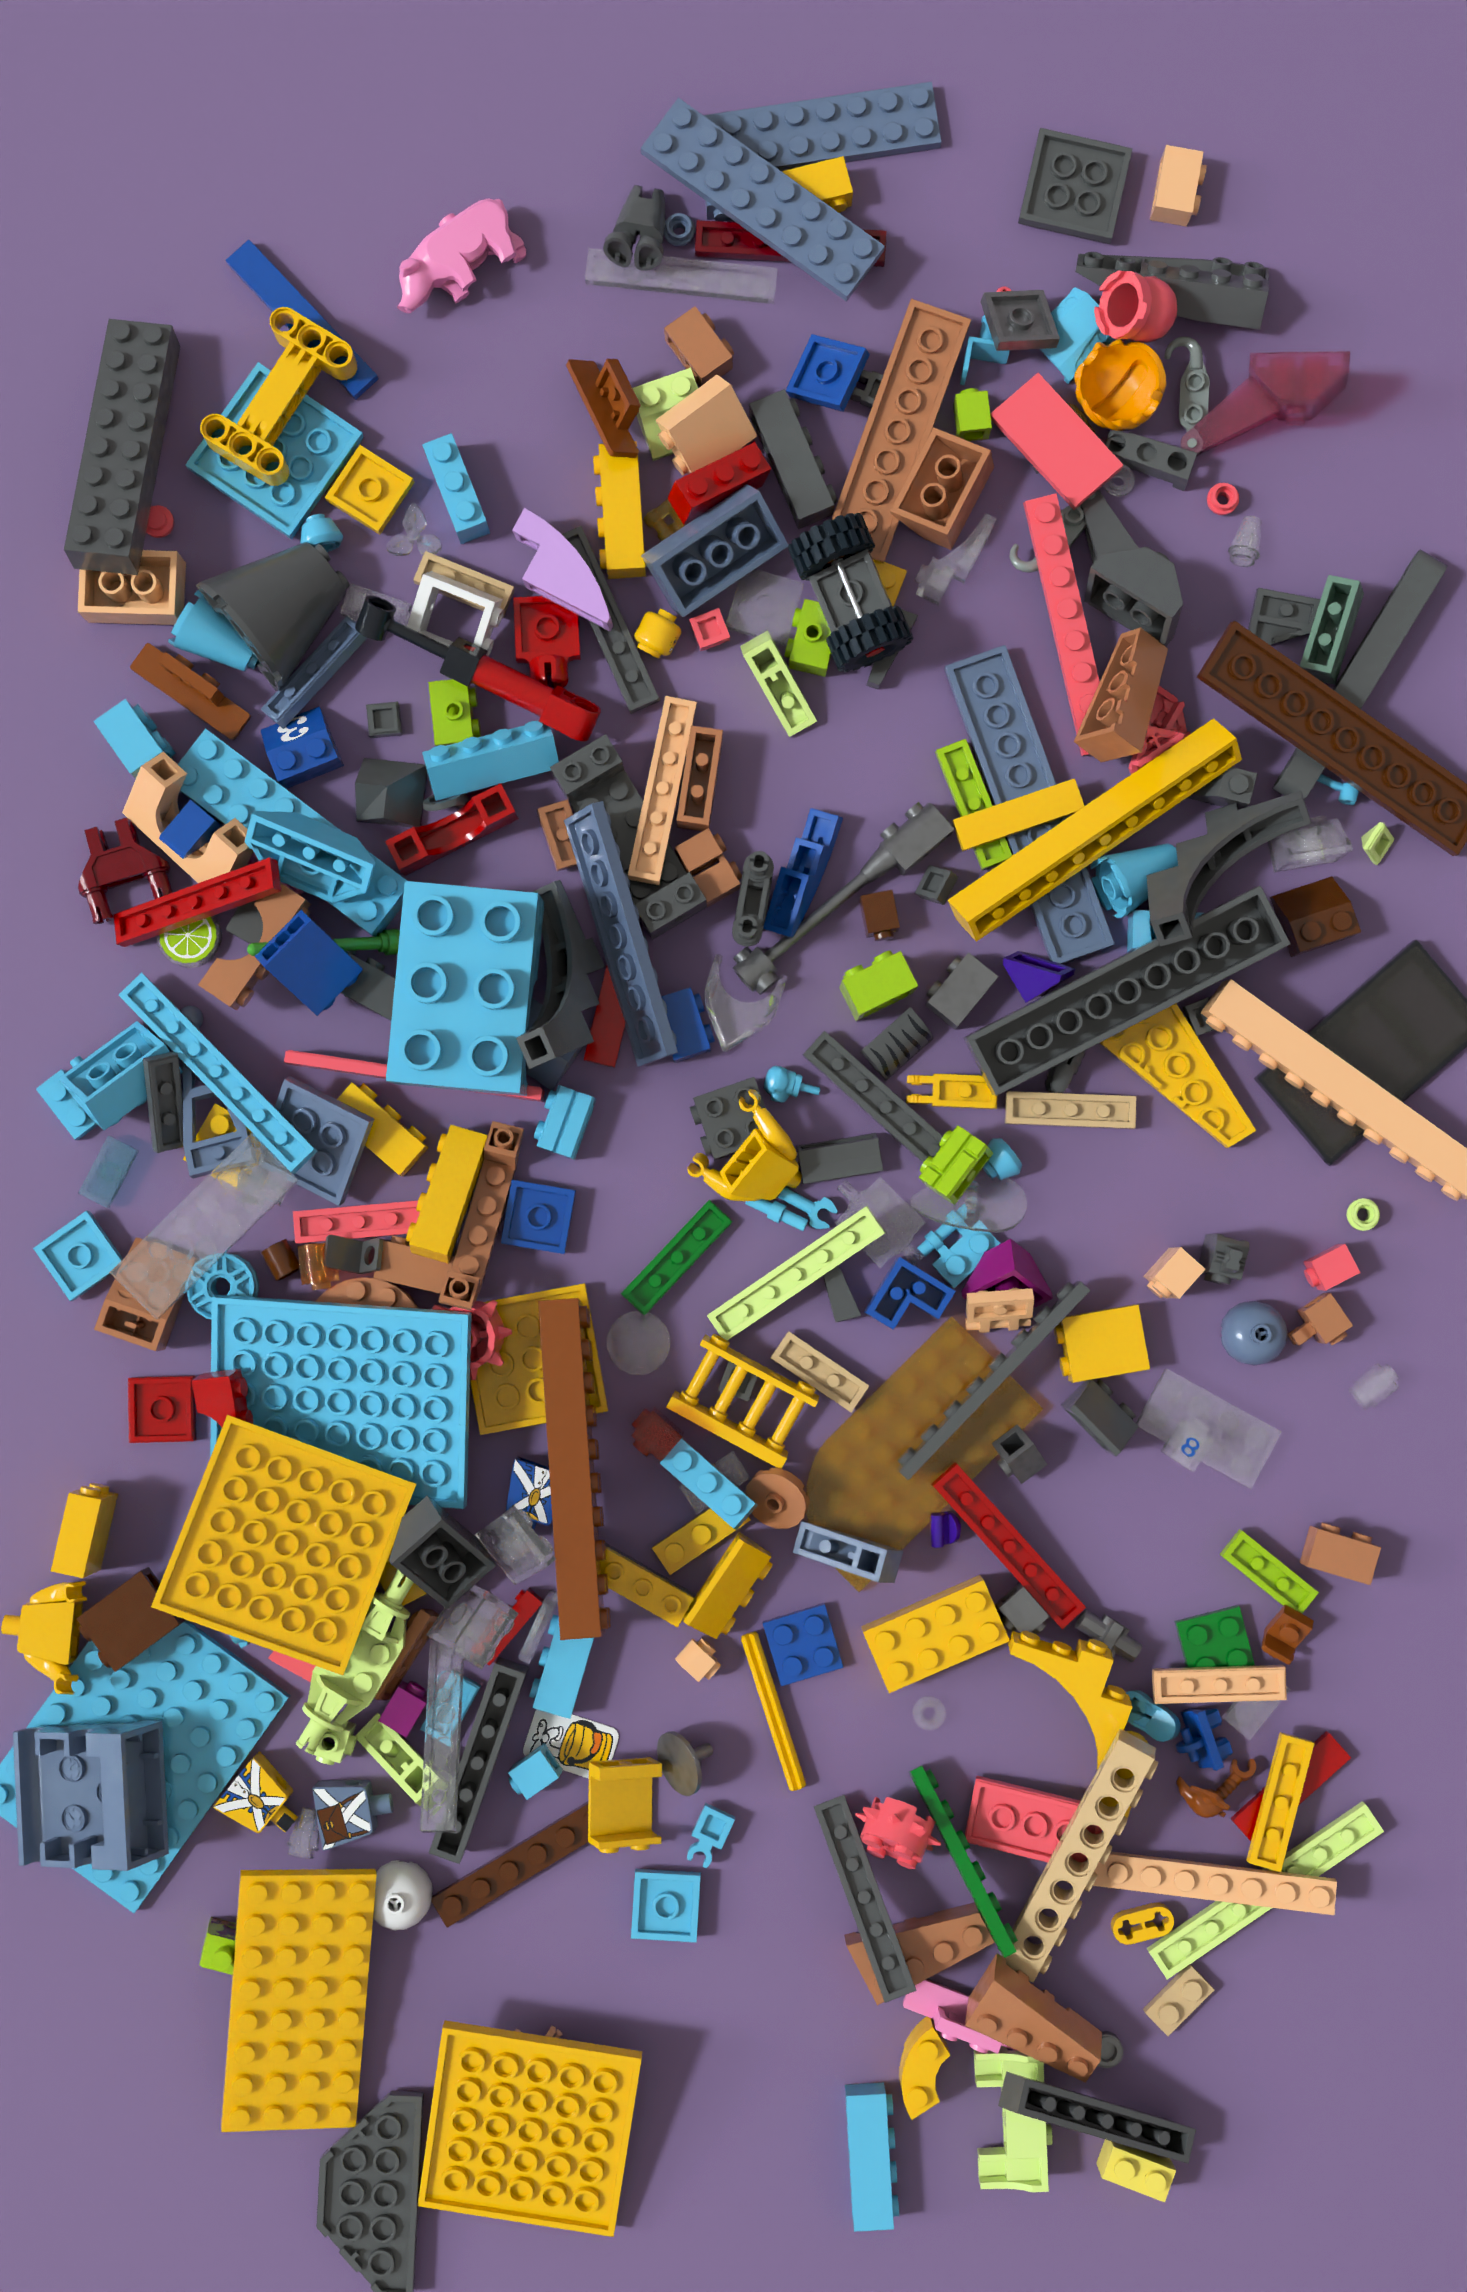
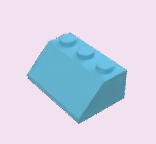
M136 1021L58 1079L87 1115L99 1127L106 1130L108 1127L117 1124L123 1116L135 1107L147 1101L143 1058L169 1053L170 1051L160 1039Z

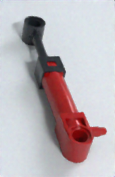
M366 596L355 625L356 631L372 640L383 641L387 633L390 632L444 659L440 669L441 674L468 687L471 684H475L540 716L539 722L578 741L589 740L601 713L599 706L592 701L558 685L553 689L487 656V650L461 637H458L449 647L395 621L394 614L396 608L389 601L376 596Z

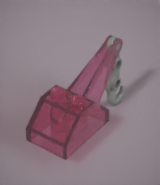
M1182 336L1175 338L1167 346L1164 355L1165 359H1170L1173 350L1181 346L1186 347L1190 352V361L1180 384L1179 421L1187 431L1181 439V448L1196 452V457L1275 418L1279 421H1286L1287 425H1303L1305 420H1312L1346 388L1350 363V351L1250 353L1249 378L1208 413L1210 379L1203 363L1202 348L1198 342L1191 337Z

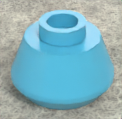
M315 514L306 518V523L302 525L300 544L307 542L313 547L320 544L327 552L341 545L343 534L331 518H325L324 514Z
M1001 1138L991 1139L987 1146L991 1149L993 1155L982 1168L991 1179L997 1177L1000 1180L1020 1174L1022 1163L1010 1146Z

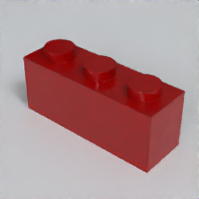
M753 442L676 480L667 499L683 525H685L746 484L755 489L762 487L771 471V467L757 444Z

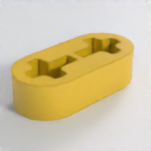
M1159 1902L1122 1910L1116 1913L1111 1920V1930L1115 1938L1125 1945L1165 1936L1170 1933L1174 1926V1917L1167 1906ZM1160 1912L1163 1917H1166L1162 1920V1926L1157 1927L1154 1922L1145 1923L1155 1919L1154 1913ZM1128 1920L1131 1925L1140 1923V1925L1131 1927L1130 1934L1125 1935L1122 1930H1118L1123 1927L1122 1921Z

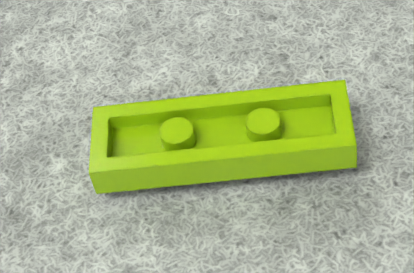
M1240 1529L1219 1554L1282 1606L1287 1605L1301 1614L1319 1593Z

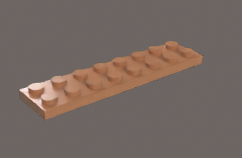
M911 299L832 517L833 520L840 515L844 517L848 513H860L875 544V548H873L870 554L873 560L882 563L886 560L900 521L890 513V510L934 427L971 324V319Z

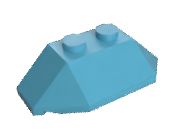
M254 811L251 814L245 843L249 849L254 851L259 861L269 857L278 861L281 882L331 903L364 894L368 891L376 862L357 837L297 812Z

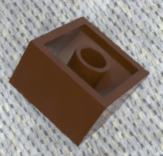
M1332 876L1270 897L1276 916L1290 942V945L1287 947L1291 957L1351 938L1361 932L1351 901Z

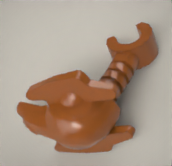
M1233 1759L1229 1767L1231 1774L1216 1788V1791L1192 1785L1189 1787L1179 1776L1176 1780L1179 1793L1198 1816L1210 1818L1218 1815L1224 1818L1226 1813L1223 1810H1228L1230 1806L1223 1799H1226L1242 1781H1247L1253 1777L1256 1771L1254 1759H1249L1247 1772L1240 1771L1237 1766V1759Z

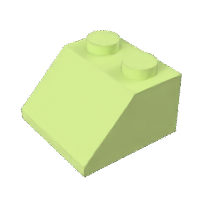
M691 368L632 388L641 405L637 418L653 461L674 454L671 449L668 450L658 436L661 430L655 420L698 389Z

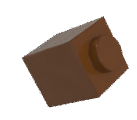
M893 890L861 895L859 903L866 938L874 937L875 941L893 938V933L898 932L900 928Z

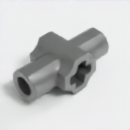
M1085 1609L1075 1624V1628L1089 1636V1639L1105 1643L1111 1650L1113 1657L1115 1654H1118L1127 1661L1133 1662L1141 1651L1142 1644L1127 1635L1130 1630L1106 1614L1099 1618Z

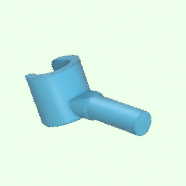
M1323 774L1318 778V782L1336 791H1340L1338 799L1340 803L1354 805L1357 801L1359 791L1350 784L1337 782Z

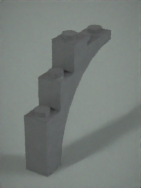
M1302 791L1242 809H1238L1237 803L1205 812L1207 834L1176 843L1178 866L1146 875L1150 922L1160 947L1193 938V921L1199 904L1215 881L1241 857L1286 832L1311 824Z
M561 880L554 881L533 891V893H539L544 901L542 936L547 961V986L544 1003L537 1020L528 1031L516 1038L529 1069L594 1042L582 1011L600 1004L588 974L605 966L593 938H585Z

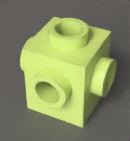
M348 1720L344 1723L345 1727L340 1732L327 1729L315 1753L312 1755L316 1756L317 1761L327 1765H334L335 1762L341 1763L346 1755L351 1756L357 1741V1736L353 1735L356 1724ZM326 1737H331L334 1740L335 1745L325 1742L324 1739Z

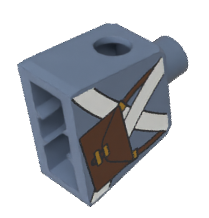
M321 1780L312 1788L323 1851L374 1833L378 1827L377 1816L393 1813L394 1810L391 1793L373 1796L370 1780Z

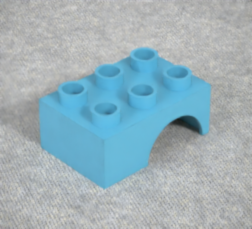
M404 881L386 1073L387 1082L397 1085L517 1096L527 1095L526 1060L516 1038L528 1031L532 994L538 977L544 901L539 893Z

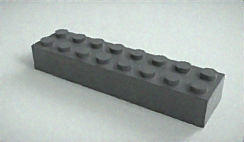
M117 319L108 320L64 551L74 569L138 575L180 352V345L172 325Z

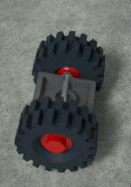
M848 513L844 517L840 515L831 521L828 519L823 521V524L811 527V530L804 531L800 534V537L792 540V543L788 545L789 553L801 580L806 579V581H810L831 631V636L826 638V642L839 672L855 671L863 666L864 668L870 666L876 661L878 662L887 656L894 655L896 651H901L906 645L911 643L913 636L902 609L899 606H892L870 554L873 548H875V544L860 513Z

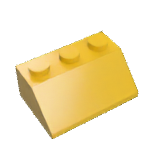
M738 1532L694 1597L684 1616L683 1622L715 1639L718 1638L721 1632L727 1635L736 1621V1618L732 1615L740 1605L744 1608L755 1592L751 1587L757 1578L763 1580L772 1568L773 1564L769 1562L772 1557L771 1553L741 1532Z

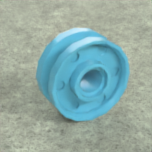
M230 1253L208 1255L195 1263L188 1274L186 1284L188 1301L194 1310L206 1319L211 1320L212 1297L220 1295L216 1291V1283L220 1278H225L230 1283L228 1296L258 1297L260 1285L257 1272L250 1262L241 1256Z

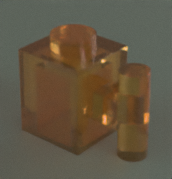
M325 1243L297 1246L302 1285L311 1284L312 1290L331 1288V1282L340 1281L338 1270L326 1268L323 1265Z

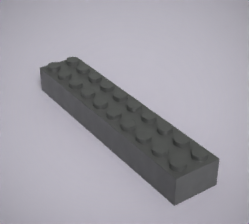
M1254 887L1194 918L1193 938L1161 947L1157 938L978 1029L963 1037L992 1095L997 1096L1290 945V942L1262 887Z

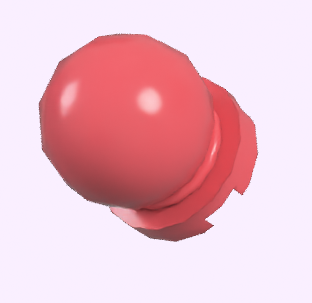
M1116 271L1107 277L1099 289L1103 293L1100 298V305L1095 307L1094 313L1096 324L1104 335H1109L1114 339H1131L1132 341L1142 343L1153 342L1164 337L1176 320V295L1169 284L1155 276L1143 277L1133 271Z

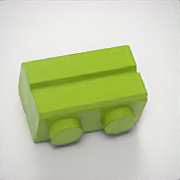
M958 1125L954 1131L949 1130L944 1134L939 1143L941 1148L934 1157L929 1156L923 1162L920 1168L921 1175L919 1176V1179L927 1187L953 1205L958 1202L993 1155V1152L985 1143Z

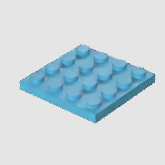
M258 362L221 415L237 424L271 370ZM305 395L273 445L282 453L289 467V477L284 484L271 486L215 453L209 448L205 439L202 440L185 466L198 477L292 540L363 440L364 435L357 428L308 395ZM218 429L212 433L211 437H221L225 430ZM243 446L238 454L244 455L249 453L252 446ZM271 462L266 466L265 470H276L280 463Z

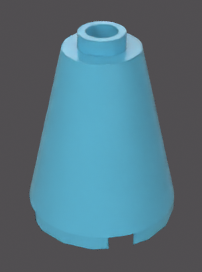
M197 590L194 595L199 597L195 605L191 602L187 603L171 631L176 637L169 639L168 643L181 650L244 672L249 667L254 670L259 660L225 615L216 613L201 592Z
M1167 843L1104 855L1092 862L1091 869L1096 867V876L1091 878L1103 907L1107 911L1113 909L1117 912L1114 916L1121 918L1127 916L1148 899L1146 875L1178 866L1176 847Z

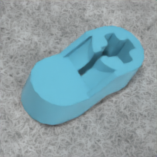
M1132 1690L1126 1692V1694H1129L1132 1703V1710L1128 1718V1722L1131 1725L1146 1732L1150 1737L1160 1742L1169 1741L1178 1736L1181 1724L1179 1718L1171 1710L1162 1704H1155L1153 1699L1142 1691Z

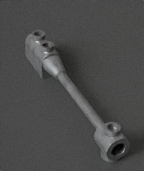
M918 802L904 814L908 818L904 824L898 827L893 823L880 834L884 840L860 870V873L803 920L793 938L784 936L765 953L758 947L753 951L749 947L741 950L733 958L737 963L733 970L752 992L756 990L761 995L779 980V977L775 974L778 971L773 962L868 882L871 883L894 867L904 876L949 838L954 828L938 809L931 803H927L923 807Z

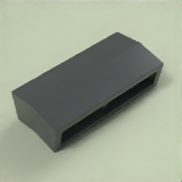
M876 1133L797 1146L803 1185L883 1171L879 1140Z

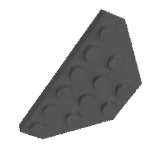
M390 2091L354 2127L350 2128L322 2154L320 2158L316 2227L340 2249L339 2253L356 2272L359 2271L371 2284L370 2288L373 2292H414L424 2092Z

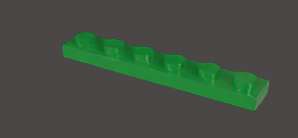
M922 1765L909 1771L1001 1955L1004 1958L1017 1952L1013 1945L1018 1941L1009 1923L1002 1924L997 1914L1002 1908L993 1891L987 1894L981 1882L986 1877L978 1861L976 1860L971 1863L965 1851L970 1848V1845L962 1830L955 1831L950 1821L955 1816L946 1799L939 1800L934 1790L939 1787L931 1769L925 1771Z

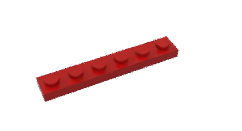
M269 857L113 914L116 944L127 947L281 892L278 861Z
M956 1462L931 1484L1061 1629H1064L1086 1608Z

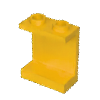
M651 1757L589 1762L588 1842L598 1848L599 1852L616 1853L619 1851V1847H630L632 1850H648L651 1844H661V1836L652 1831V1778L662 1777V1763Z

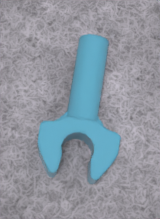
M787 1187L778 1196V1198L806 1212L810 1219L809 1226L815 1229H828L830 1227L829 1224L818 1218L817 1213L820 1209H826L834 1214L838 1212L833 1202L826 1197H823L821 1201L812 1202Z

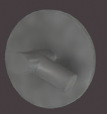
M668 1731L662 1734L657 1743L658 1761L662 1763V1772L666 1780L681 1795L691 1796L697 1793L702 1783L701 1760L713 1755L712 1746L709 1743H705L693 1749L690 1743L675 1731Z

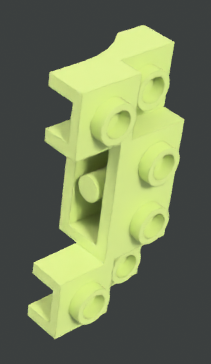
M1004 2046L1000 2047L998 2054L992 2051H988L985 2054L974 2050V2074L977 2088L1001 2087L1002 2092L1006 2071L1044 2082V2063L1017 2050H1007V2047ZM1002 2108L1004 2147L977 2148L980 2188L1049 2192L1047 2145H1052L1053 2143L1051 2124H1046L1044 2121Z

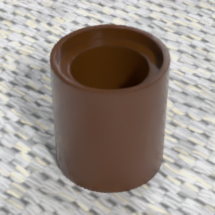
M287 1239L281 1240L261 1252L276 1281L282 1280L302 1268Z

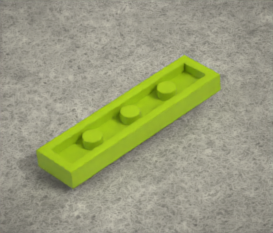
M966 739L935 751L960 817L993 806ZM1006 838L973 848L981 870L1003 863L1012 856Z

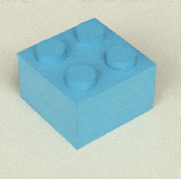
M124 699L93 721L126 769L135 778L143 764L163 751L174 761L172 756L176 754L175 750L165 737L163 738L157 730L154 731L158 728L156 723L147 712H144L139 704L132 706Z

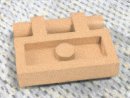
M1012 1288L1003 1291L967 1293L966 1331L979 1330V1333H987L990 1329L1008 1328V1331L1018 1330L1019 1327L1031 1326L1034 1306L1033 1289Z

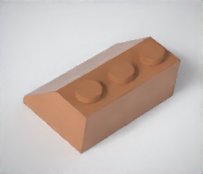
M933 427L890 513L923 539L952 550L994 469L991 450Z

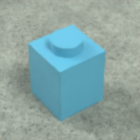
M543 1743L512 1765L508 1772L510 1775L509 1783L518 1795L522 1793L526 1800H528L557 1780L563 1769L546 1744Z

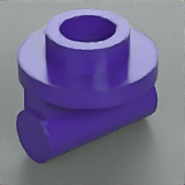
M950 1511L931 1513V1546L941 1548L946 1544L957 1542L961 1533L959 1519Z

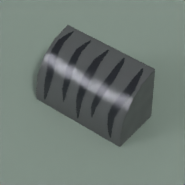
M909 1007L864 1047L860 1053L882 1078L887 1081L931 1042L933 1035L921 1018Z

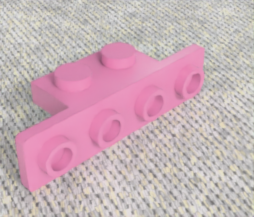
M926 1979L915 1985L917 1991L904 1997L903 2007L932 2018L935 2029L939 2031L938 2034L947 2040L957 2041V2039H961L970 2043L969 2046L974 2050L985 2054L988 2051L998 2054L1001 2045L1015 2050L965 2026L969 1998L967 1994Z

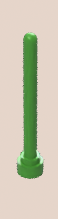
M385 929L375 937L337 938L333 940L344 951L377 949L385 955H398L400 931L398 929ZM268 942L249 944L247 947L248 954L255 956Z

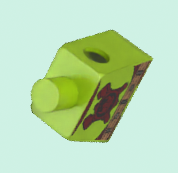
M213 1917L210 1918L199 1966L233 1974L236 1923Z

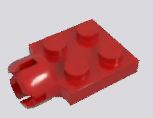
M542 596L514 597L517 663L529 664L531 678L548 686L547 675H551L554 689L557 685L564 688L569 680V662L581 660L579 615Z

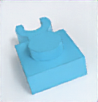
M705 1803L691 1835L699 1839V1841L689 1847L687 1860L691 1861L694 1853L701 1851L706 1856L703 1861V1867L707 1868L712 1861V1846L720 1850L722 1849L735 1821V1816Z

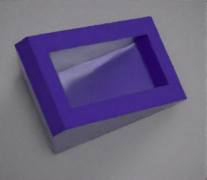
M1020 951L1004 957L1002 963L1025 1003L1041 996L1075 973V968Z

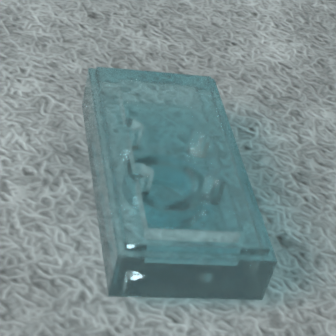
M108 1136L78 1193L106 1208H110L139 1150L112 1136Z

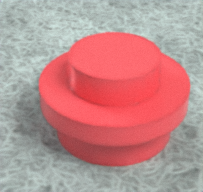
M151 506L146 533L154 538L165 537L173 530L174 517L164 506Z

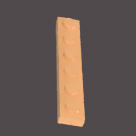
M665 696L628 871L629 880L660 885L687 754L690 728L693 725L697 706L695 701Z

